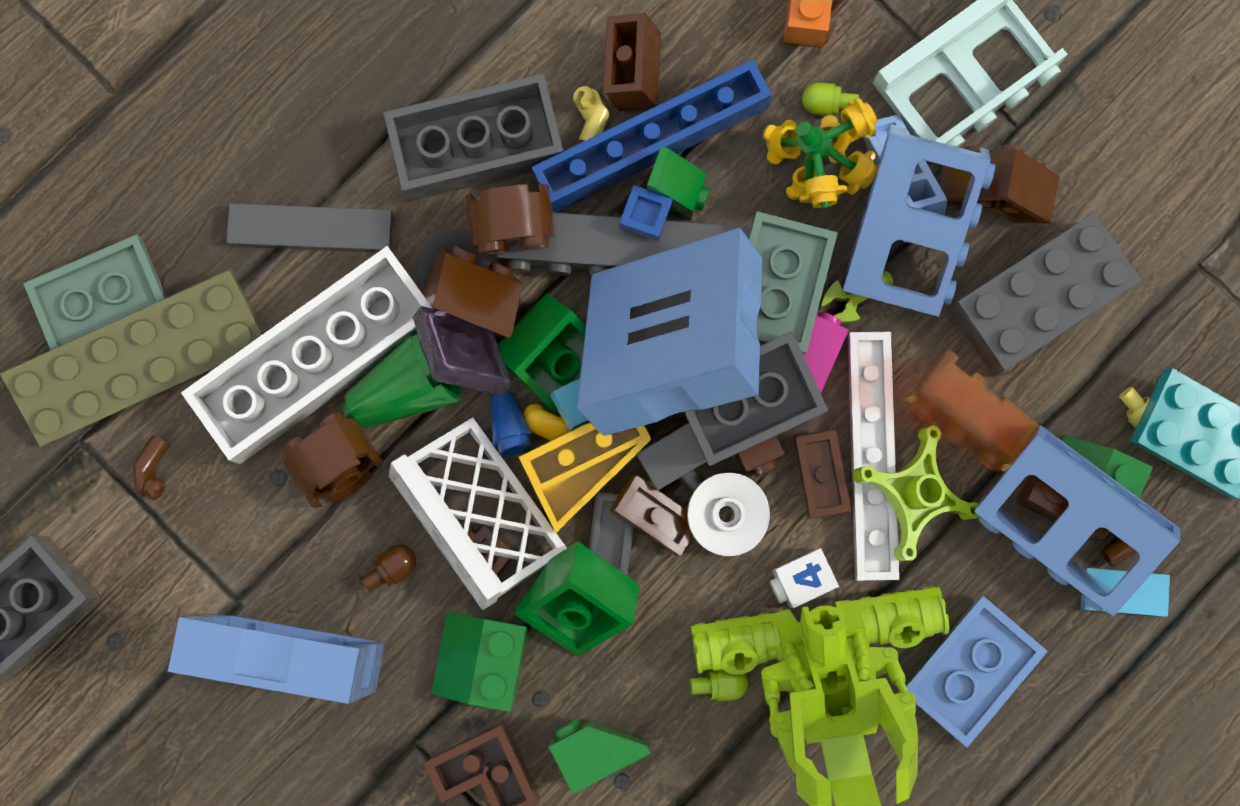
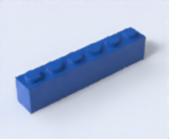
M751 60L533 166L534 180L538 188L539 184L549 185L552 212H559L653 166L661 146L677 154L767 110L772 94L754 60Z

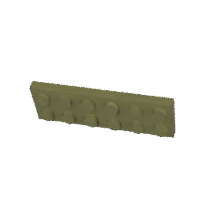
M230 268L2 371L0 375L41 447L221 365L264 333Z

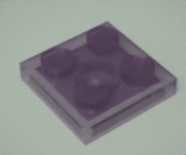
M424 306L418 309L413 316V320L433 380L503 396L510 388L511 382L492 331L443 311Z

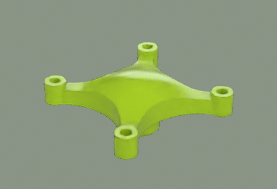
M934 425L919 430L918 438L921 441L919 450L910 463L898 472L882 473L874 470L871 466L859 467L853 472V479L856 483H869L876 486L885 494L893 506L901 528L900 545L894 549V556L900 562L911 561L916 558L918 537L924 526L933 517L944 512L959 514L963 520L979 517L974 512L978 503H969L955 496L947 488L939 474L936 462V446L941 437V431Z

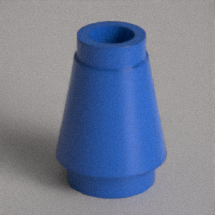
M504 392L492 396L489 400L491 404L493 447L498 448L500 456L517 455L529 450L532 447L530 439L533 437V434L513 393Z

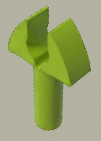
M883 271V282L893 285L891 274ZM837 280L824 295L819 309L835 300L840 302L847 301L848 303L844 306L843 312L834 316L842 321L841 324H852L860 319L856 312L858 304L868 298L843 291Z

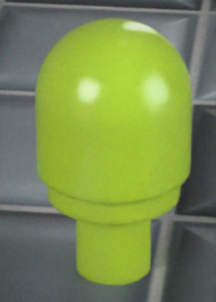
M817 82L806 87L802 94V104L809 113L814 115H839V109L847 108L848 102L859 98V94L841 93L842 86Z
M708 670L707 677L689 679L691 695L708 694L710 700H716L717 702L741 698L747 692L749 685L746 674L733 675L724 670Z

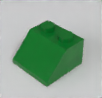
M546 293L513 328L510 338L505 337L491 354L519 382L559 417L561 415L550 395L553 391L581 378L586 326L569 308Z
M577 541L549 560L517 606L515 615L578 657L633 625L640 585Z
M447 611L431 694L469 705L511 712L515 705L529 626Z
M578 717L557 727L554 732L555 738L551 740L549 749L572 794L651 754L645 737L590 719L581 724Z

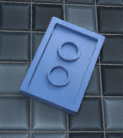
M979 596L905 685L909 693L914 694L916 705L960 744L968 748L1048 651L987 598Z

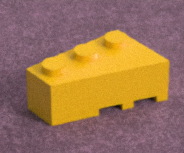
M588 423L519 457L555 533L651 440L645 425L603 436L591 423Z

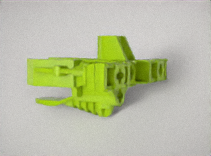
M931 586L925 587L923 590L915 591L912 589L892 594L887 593L872 598L868 596L850 601V599L835 602L834 607L819 606L810 612L808 606L802 607L800 622L796 620L790 609L779 610L777 613H760L758 616H742L727 620H716L714 623L705 624V622L697 623L695 626H691L698 674L706 670H724L729 674L741 675L753 670L757 664H764L769 660L775 659L781 661L765 667L761 671L765 700L770 709V732L774 737L778 738L787 764L796 774L797 794L809 806H832V800L834 806H881L864 735L877 732L879 722L900 761V765L896 770V804L909 799L918 775L916 698L914 694L909 693L905 685V674L899 664L897 650L891 647L869 646L876 643L878 645L891 643L894 647L910 648L919 644L924 638L933 637L934 634H948L949 619L948 614H946L945 600L942 599L940 587ZM888 674L893 685L897 686L899 693H893L886 678L876 679V677ZM780 691L789 692L791 710L779 712ZM804 737L807 744L820 742L828 779L817 771L812 760L805 757Z

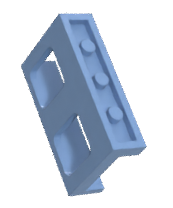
M890 124L844 276L843 291L939 317L943 304L950 305L955 293L957 282L951 280L955 267H963L968 254L969 243L964 242L968 228L975 229L980 218L982 204L977 203L981 188L989 189L993 179L995 164L990 163L989 150L980 148L979 153L909 135L907 134V128ZM926 160L972 173L957 218L911 207L907 204L906 197L916 165L920 161ZM903 240L946 252L933 295L919 293L883 282L882 274L893 242Z
M1041 425L1031 436L1028 445L987 495L982 496L974 511L979 515V521L988 530L997 534L1002 532L1014 541L1012 544L1020 554L1028 559L1035 557L1048 567L1047 572L1057 582L1063 585L1071 584L1082 593L1081 597L1089 606L1097 611L1104 609L1113 617L1177 546L1181 537V529ZM1028 475L1037 476L1064 496L1069 503L1068 507L1042 537L1001 507ZM1101 527L1111 531L1140 555L1136 563L1112 590L1071 560L1092 533Z

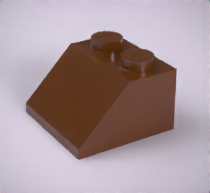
M454 245L452 251L441 246L422 289V293L431 307L510 338L514 328L522 283L513 276L515 270L492 260L490 266L475 260L476 253L458 245Z

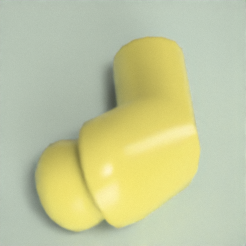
M581 86L573 95V101L585 120V125L578 139L580 143L603 133L609 119V111L600 94L588 86Z

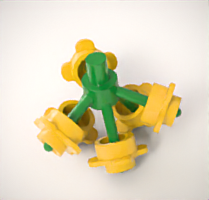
M860 98L849 101L848 107L841 110L842 124L838 122L837 117L827 115L821 120L819 127L812 126L808 121H803L796 125L793 120H785L779 126L767 125L765 127L763 137L769 150L767 160L771 164H780L782 159H797L801 151L806 155L805 166L798 168L794 172L792 177L793 184L786 189V195L789 199H799L801 203H811L814 208H828L837 203V198H839L840 194L847 192L850 195H854L859 188L864 189L872 183L877 170V165L874 164L876 154L872 150L865 154L856 151L848 158L845 154L850 143L861 137L866 139L869 136L873 137L876 135L874 126L877 125L875 112L868 103H863ZM828 156L831 162L842 165L839 178L849 185L848 188L845 185L839 186L837 176L825 175L822 161Z

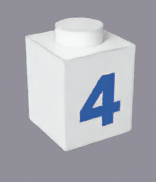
M821 548L773 569L772 572L775 579L769 581L778 602L781 604L786 601L789 608H795L839 587Z

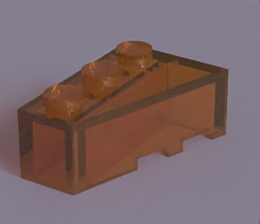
M948 349L932 361L905 400L913 405L910 410L917 417L927 423H931L934 420L946 429L944 435L950 441L962 448L968 445L980 454L978 460L986 467L995 472H999L1000 469L1005 472L1028 445L1031 436L1040 425L1007 397H1002L1001 399L985 388L984 385L987 380L980 374L974 373L970 377L954 364L958 356Z

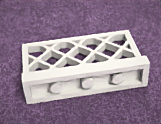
M474 418L469 419L408 457L403 455L391 462L389 478L482 611L495 603L498 597L544 568L551 558L567 549ZM470 432L479 445L477 458L453 453L455 441ZM450 444L449 452L441 450ZM483 452L486 454L489 460L482 459ZM428 457L447 460L443 479L426 476L418 463ZM451 461L475 466L472 485L448 480ZM480 467L498 471L503 478L501 491L477 486ZM507 485L513 493L506 492ZM434 486L441 487L440 495L438 494ZM446 488L470 493L467 512L448 508L444 502ZM475 494L499 499L496 518L472 514ZM504 500L521 503L526 510L524 524L501 519ZM457 519L465 520L464 528H462ZM530 519L534 521L536 526L530 525ZM470 522L494 526L490 546L472 542L467 535ZM499 527L523 532L519 552L495 547ZM528 533L544 536L553 550L543 556L525 553ZM481 553L489 554L487 561ZM494 555L518 560L515 575L502 583L491 569ZM523 561L531 562L530 565L522 569Z

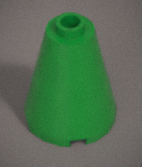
M421 327L408 335L345 393L346 402L343 404V410L347 418H354L362 428L367 429L453 405L461 400L458 396L462 394V387L448 356L441 358L438 352L434 350V348L440 345L439 342L428 330Z

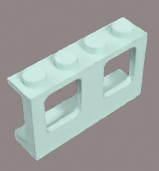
M977 0L878 72L873 85L896 115L899 114L906 128L913 136L960 147L965 142L962 137L973 128L977 133L985 129L997 119L994 113L1001 107L1006 105L1009 110L1014 108L1029 96L1026 89L1038 82L1042 87L1061 72L1058 65L1068 54L1063 48L1054 53L1013 0ZM1000 30H1008L1034 62L1036 68L1002 92L974 58L973 50ZM943 75L948 78L972 109L973 113L938 138L912 106L909 96L936 76Z

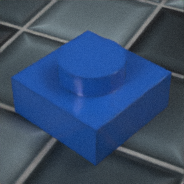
M633 185L619 222V228L658 241L673 199Z

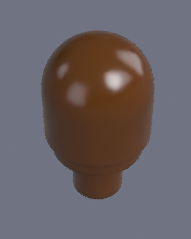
M405 545L392 546L377 556V560L372 562L376 568L360 579L369 592L384 582L388 586L393 583L397 584L413 572L416 566V556L412 549Z

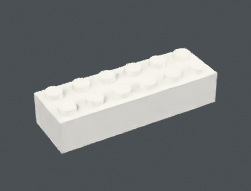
M386 246L185 389L181 394L227 459L242 464L366 375L413 331L421 327L428 330L440 322L441 319L389 247Z

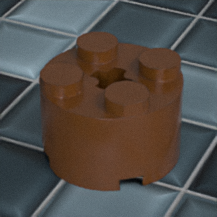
M528 184L481 190L480 200H476L471 193L466 195L465 201L472 247L479 248V253H483L484 256L509 253L508 245L521 244V247H525V250H538L550 247L549 239L556 235L549 185L539 184L540 192H529Z
M340 412L331 414L322 420L319 424L320 429L309 436H298L289 441L283 448L287 455L284 465L313 508L323 507L320 502L321 499L330 497L334 503L352 494L373 477L369 470L374 464L379 470L383 465V460L354 418H344Z

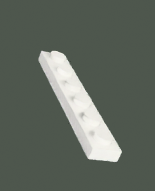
M850 332L848 334L855 581L899 580V561L894 556V549L898 546V526L895 510L879 488L869 483L858 484L853 479L854 470L863 466H871L874 470L882 473L896 472L891 332Z

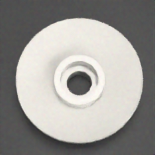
M721 473L707 478L695 489L688 504L687 520L692 535L703 548L717 555L736 556L750 551L762 540L769 525L770 509L764 492L753 480L737 473ZM724 506L729 507L732 511V517L728 522H723L719 518V511Z

